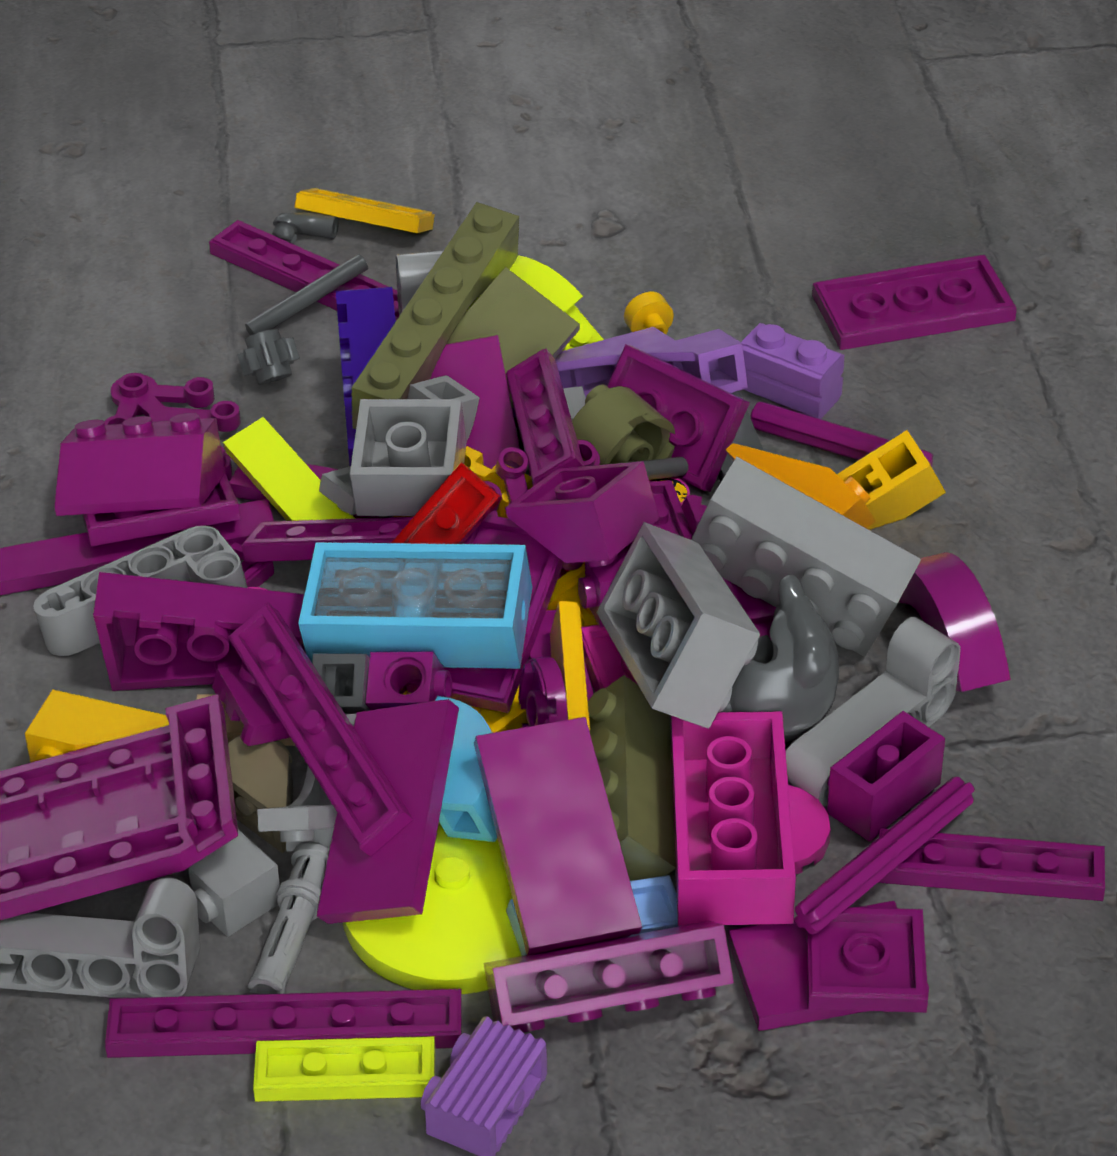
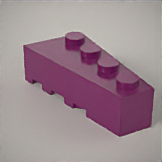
M99 572L93 617L112 691L213 684L217 668L243 663L228 636L267 602L279 611L306 653L298 625L305 594Z

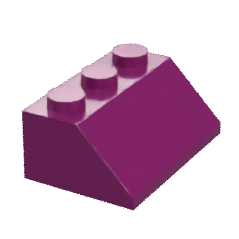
M185 413L172 417L170 421L152 422L151 417L139 416L129 418L123 421L122 424L105 425L104 421L99 419L87 420L76 424L75 428L60 443L55 496L56 516L201 507L225 474L217 419H200L197 413Z

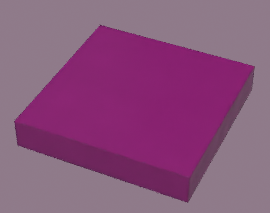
M848 907L818 933L810 934L807 931L808 1009L927 1013L928 988L923 909Z

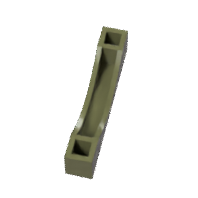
M479 202L475 203L352 386V426L354 429L357 427L360 399H408L410 384L426 381L431 378L437 361L460 319L505 267L510 270L516 261L519 240L518 215Z

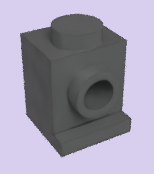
M313 653L312 664L345 714H357V712L370 711L365 703L370 657L367 654Z

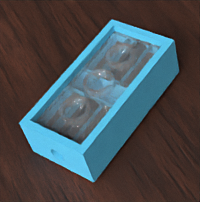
M316 542L298 622L306 655L312 662L313 653L367 654L370 657V652H434L443 667L520 669L533 588L526 546Z

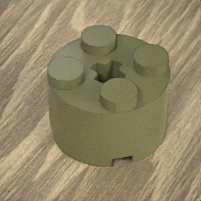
M604 384L596 386L588 393L585 405L572 420L577 440L590 442L598 451L600 456L599 465L672 457L674 446L669 442L670 432L675 434L673 424L628 387L617 386L608 388Z

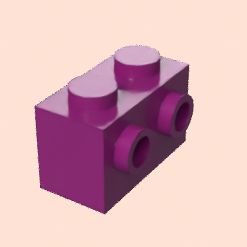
M905 711L900 712L830 767V776L827 782L829 787L828 814L867 841H871L879 834L880 828L886 829L941 784L945 737Z

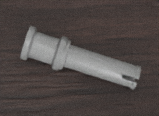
M311 842L296 846L291 856L293 869L289 879L281 883L276 894L279 912L266 940L258 965L248 983L251 995L285 994L288 980L300 954L309 926L313 920L318 918L317 911L330 848Z

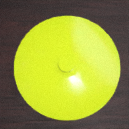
M440 823L437 829L422 915L343 922V928L352 949L370 969L385 979L412 990L461 989V994L486 991L488 987L484 963L522 956L506 912L509 901L513 898L498 838L495 842L448 837Z

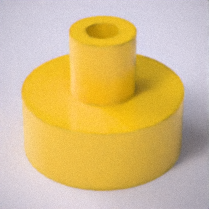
M652 291L644 292L633 298L624 312L625 323L631 332L655 327L664 334H667L674 317L673 310L666 299L660 293Z

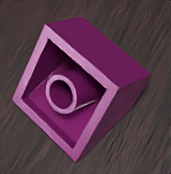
M644 461L559 468L505 507L507 517L563 562H587L589 567H600L618 559L617 554L627 545L633 544L644 522L653 525L659 520Z

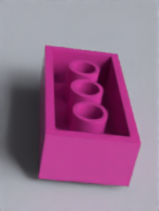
M782 711L719 712L709 729L671 716V763L678 926L706 921L723 925L794 924L796 875Z

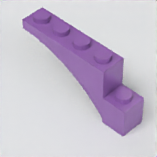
M650 327L564 350L555 358L563 388L583 386L585 398L596 386L601 384L608 386L625 344L642 350L729 393L748 388L742 343L720 329L674 340L657 328ZM513 407V416L516 417L515 409Z

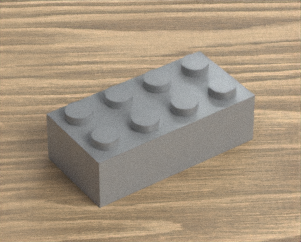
M739 457L735 458L710 499L691 539L699 543L721 577L739 586L748 595L762 599L775 607L779 604V582L787 575H795L802 585L805 596L810 599L816 612L828 626L834 641L839 646L853 650L864 657L899 602L921 561L919 557Z
M646 522L641 526L596 612L650 707L708 729L717 713L723 711L728 705L732 695V686L742 667L753 659L760 636L759 631L699 543Z

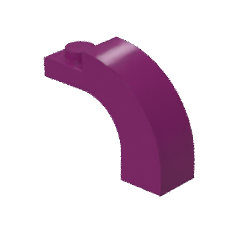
M949 552L920 558L921 561L898 603H905L914 607L926 624L960 645L956 691L964 692L1011 680L996 618L986 594L973 572L959 557Z

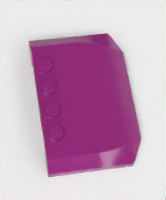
M218 694L165 708L166 717L169 722L167 726L0 771V920L184 871L238 837L225 712Z

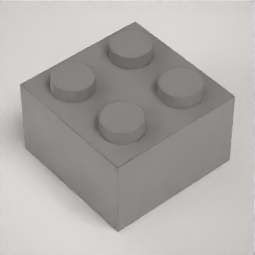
M360 399L350 469L357 516H415L461 462L464 463L467 439L461 399Z

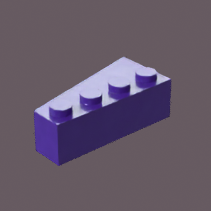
M392 287L336 291L349 466H351L356 434V429L352 426V386L396 322Z

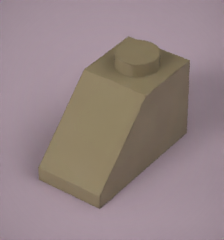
M240 734L228 743L236 818L281 853H284L286 851V842H280V831L258 832L257 809L285 807L293 803L294 790L291 755L285 745L279 740L247 746L241 740Z

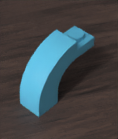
M437 696L435 701L449 699L459 707L439 823L448 837L495 842L497 834L474 747L476 736L493 732L484 717L468 704L452 698Z

